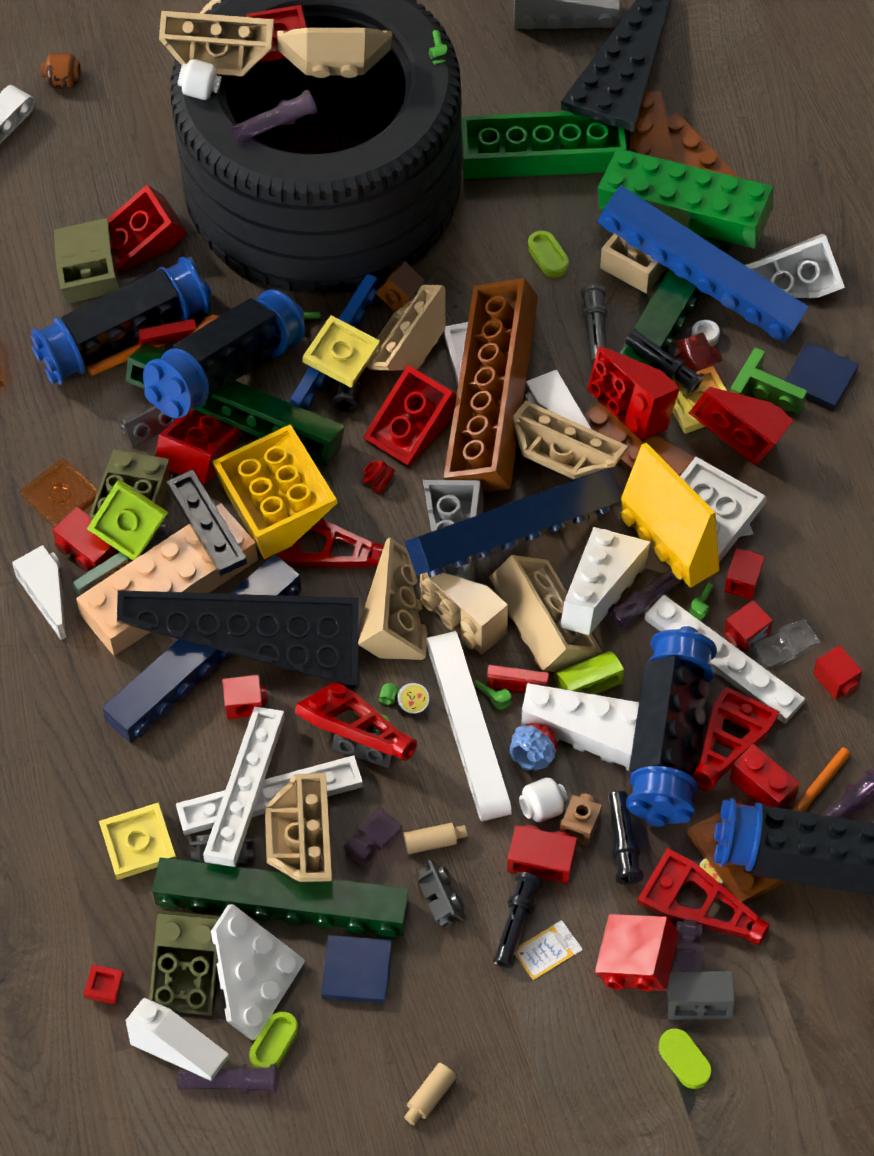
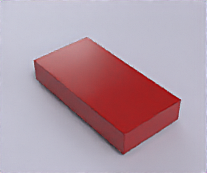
M190 319L140 329L138 338L140 347L144 343L156 346L180 341L197 330L195 320Z
M489 665L487 686L493 690L506 688L509 692L525 694L527 683L548 687L549 673Z

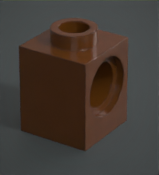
M403 262L388 276L376 291V294L396 312L412 298L425 280L407 262Z

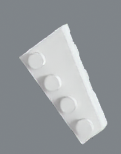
M593 527L564 601L560 628L590 635L607 615L610 606L618 602L621 593L626 587L629 588L634 583L637 574H641L646 568L650 541Z
M527 683L522 707L521 726L530 723L547 726L555 732L557 741L562 740L573 745L574 749L582 752L586 750L601 757V760L612 764L615 762L625 766L626 770L629 771L639 702Z

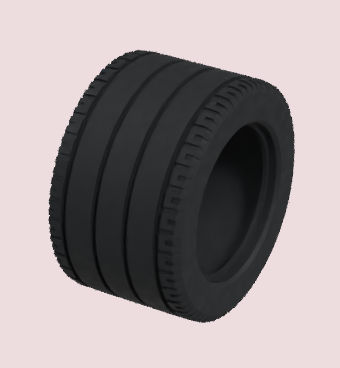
M221 0V3H215L212 5V9L207 10L204 14L246 17V14L302 5L307 28H371L381 31L388 30L392 31L391 50L364 75H357L353 78H346L342 75H329L325 78H317L313 75H305L290 60L283 58L257 63L244 77L217 75L222 77L218 93L212 92L211 97L207 100L183 94L182 87L178 86L182 65L175 58L170 81L171 107L183 191L188 213L198 234L207 243L209 249L213 250L216 256L221 257L226 265L230 264L234 270H240L241 274L245 277L249 275L251 279L255 281L261 280L262 284L265 285L272 284L275 288L284 287L287 291L295 289L296 292H303L305 290L315 294V291L339 293V290L343 289L345 291H350L353 287L358 289L367 273L377 277V281H385L386 277L403 262L413 265L417 258L421 259L425 256V252L432 248L433 243L436 244L439 241L440 235H443L445 228L451 222L458 203L462 180L460 67L454 46L451 44L449 36L446 35L444 27L440 26V22L433 17L430 10L426 11L425 6L417 4V0ZM439 30L441 42L447 46V53L431 60L429 49L435 47L433 31ZM446 60L445 62L434 65L433 61ZM313 111L350 113L371 120L385 129L363 144L326 154L287 152L275 149L254 139L259 132L279 120Z

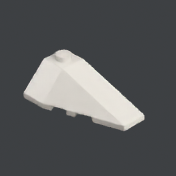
M824 234L807 239L745 265L795 298H819L845 288L828 240Z

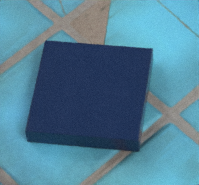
M807 342L785 381L807 390L806 399L834 411L856 374L859 364Z
M328 935L321 992L322 999L385 1004L391 940Z

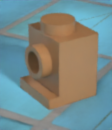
M581 794L580 797L572 795L564 818L561 821L560 831L577 838L576 843L589 847L601 816L602 805L598 804V800L592 795Z

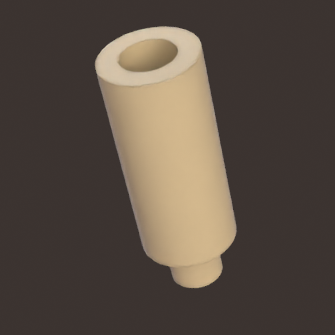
M447 823L404 832L403 835L407 854L409 855L457 845L456 839L467 837L465 825L454 827L453 823Z
M442 1063L436 1065L408 1102L407 1106L410 1110L404 1116L407 1122L415 1125L419 1118L426 1119L457 1078L450 1068Z

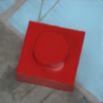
M92 964L83 993L84 997L116 1005L124 978L123 970Z

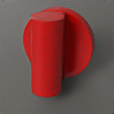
M383 460L371 461L363 471L365 475L363 482L369 485L374 493L380 495L394 475L395 470Z

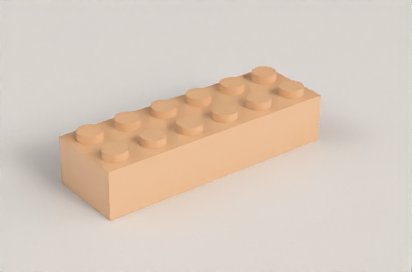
M222 503L217 505L216 508L246 556L247 564L220 576L190 524H188L76 598L80 616L113 656H116L150 633V631L117 622L118 590L210 593L258 561L256 542Z

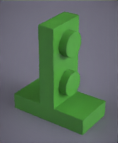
M755 347L731 386L730 392L744 396L749 392L758 399L767 400L778 405L783 410L800 414L805 404L807 390L761 371L765 351Z

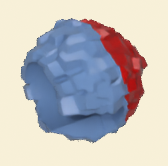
M530 723L518 726L512 735L509 750L510 754H512L511 758L513 761H517L525 771L545 769L557 753L558 743L555 738V732L541 724Z

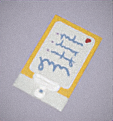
M561 920L518 946L515 956L532 980L583 949Z

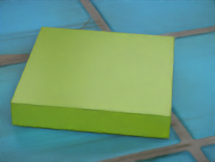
M119 479L87 530L131 560H135L143 554L169 512Z

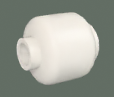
M191 59L188 64L183 63L181 67L178 86L182 87L183 94L207 100L211 97L212 92L218 93L222 77L217 76V67L214 64Z
M547 777L526 785L523 788L522 795L519 797V802L524 815L528 819L532 818L534 821L541 823L562 814L565 807L564 802L568 798L563 785L557 784L553 779Z

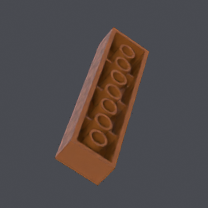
M525 278L476 285L473 288L444 479L480 481L483 492L511 489L518 441L513 415L523 404L538 295Z

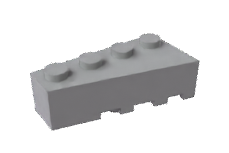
M514 0L513 2L514 29L617 27L619 23V0Z
M423 480L431 531L483 513L485 499L480 481ZM477 554L470 556L471 563L453 568L451 563L444 566L446 570L444 573L475 582Z

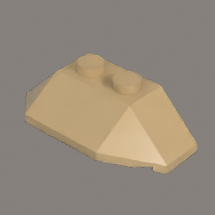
M161 11L159 40L181 65L183 63L188 64L191 59H196L214 64L217 67V75L244 77L272 49L274 19Z
M371 28L292 29L288 32L284 30L277 31V50L305 75H313L317 78H325L329 75H342L346 78H353L357 75H364L391 50L392 31H381Z
M422 285L417 290L416 295L412 296L408 302L394 312L376 338L380 340V345L367 364L369 370H404L407 365L416 370L419 369L445 330V288L443 285Z
M527 400L513 415L514 428L522 456L572 479L614 467L628 449V446Z
M326 773L295 774L289 780V783L265 807L267 863L299 882L332 881Z

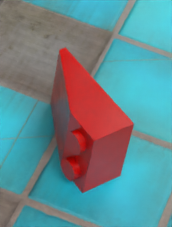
M148 184L108 218L118 275L168 252L188 235V232L164 195Z
M407 365L363 438L410 466L449 424L454 415L457 394Z
M710 386L688 412V414L755 466L773 448L794 421L782 408L776 407L771 402Z
M191 409L187 415L176 419L159 434L155 457L169 459L170 472L182 475L193 469L200 482L205 485L217 474L212 461L231 453L244 431Z

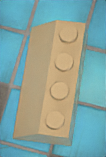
M511 555L489 576L494 585L495 593L508 604V616L517 625L521 632L522 640L529 646L535 657V663L543 671L558 672L602 653L592 634L587 635L560 628L567 591L548 560Z

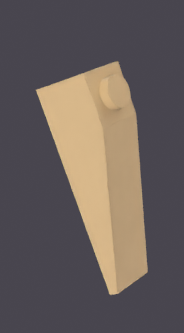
M388 538L385 542L360 619L358 645L378 658L423 660L426 658L427 629L426 625L420 622L418 611L422 610L421 600L416 599L413 587L417 583L416 574L407 548L392 538Z

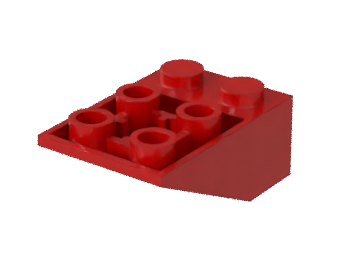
M602 346L598 347L587 390L641 441L668 429L680 389L661 370Z

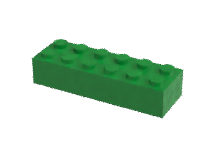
M566 111L461 116L464 179L605 173L616 149L627 150L625 130L623 128Z
M619 148L616 149L598 186L599 210H604L621 185L696 234L754 249L773 210V186Z

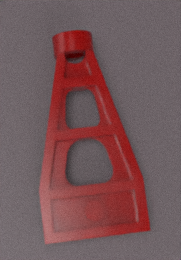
M320 519L307 532L313 531L326 538L327 542L323 551L318 553L302 552L300 547L305 536L304 534L291 547L275 554L292 568L378 567L385 544L373 543ZM340 540L354 545L355 548L352 556L332 555L335 541Z
M337 682L329 684L296 704V715L331 733L385 754L394 755L403 761L409 760L416 751V739L406 733L402 734L358 694ZM348 709L353 710L361 717L352 724L335 719L336 716ZM374 725L382 734L376 736L364 730Z
M725 686L713 704L700 763L692 775L698 783V788L703 791H711L720 777L733 767V763L752 744L758 746L767 738L778 720L780 711ZM723 721H730L750 732L742 739L734 737L722 731ZM717 742L733 751L726 758L713 752L712 748L714 743Z
M668 848L637 899L638 905L660 916L668 917L669 920L744 938L757 946L761 945L770 927V923L758 918L753 911L697 863ZM686 882H694L705 891L707 899L701 908L691 909L677 903L676 899ZM715 900H721L734 909L735 914L730 922H723L708 915ZM750 923L753 924L751 931L747 929Z

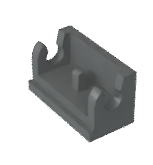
M732 971L670 972L667 988L668 1020L732 1019L735 1002Z

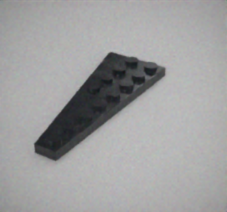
M636 0L562 99L561 110L634 132L638 116H640L642 101L645 98L647 83L650 80L655 62L656 51L660 44L664 22L672 0Z
M118 590L117 592L118 623L327 681L337 682L345 686L357 687L359 598Z

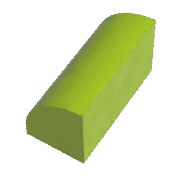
M607 651L555 672L553 677L559 689L596 695L623 684L624 668L612 651Z

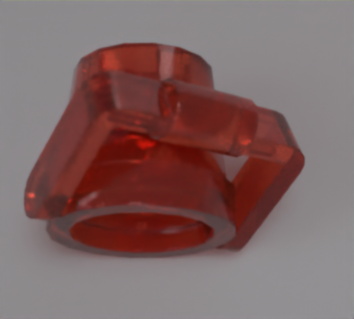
M704 332L677 341L680 354L672 356L676 360L678 358L685 360V365L693 371L723 361L720 352L709 344Z

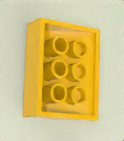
M291 424L212 461L220 484L250 536L256 542V546L264 559L291 547L338 503Z
M647 443L642 444L621 497L623 510L621 511V517L627 526H632L638 532L640 539L650 541V546L654 549L659 560L665 561L671 567L676 578L679 580L683 579L691 588L720 571L716 513Z

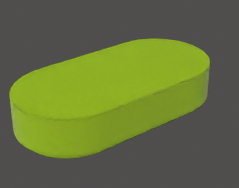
M543 230L532 233L528 239V250L542 272L552 278L565 275L568 271L569 259L555 237L550 232Z
M277 1012L271 1015L265 1023L249 1052L250 1062L255 1070L261 1073H270L275 1071L282 1063L298 1035V1023L292 1014Z
M669 1029L664 1032L659 1041V1052L662 1058L684 1086L691 1089L704 1087L711 1075V1066L708 1060L683 1030Z

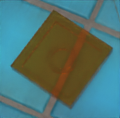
M62 457L22 488L19 493L20 497L54 528L76 507L84 511L94 503L98 489Z

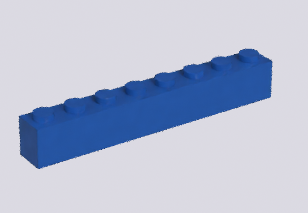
M621 185L597 221L607 231L615 233L627 241L630 246L646 253L655 262L663 264L678 277L686 279L697 286L701 292L709 294L720 301L726 308L734 310L749 323L757 325L768 332L771 337L783 343L792 334L808 309L807 305Z

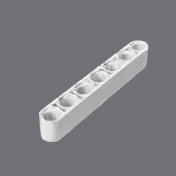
M456 631L428 637L426 642L429 656L479 819L483 822L511 815L512 811L508 793Z

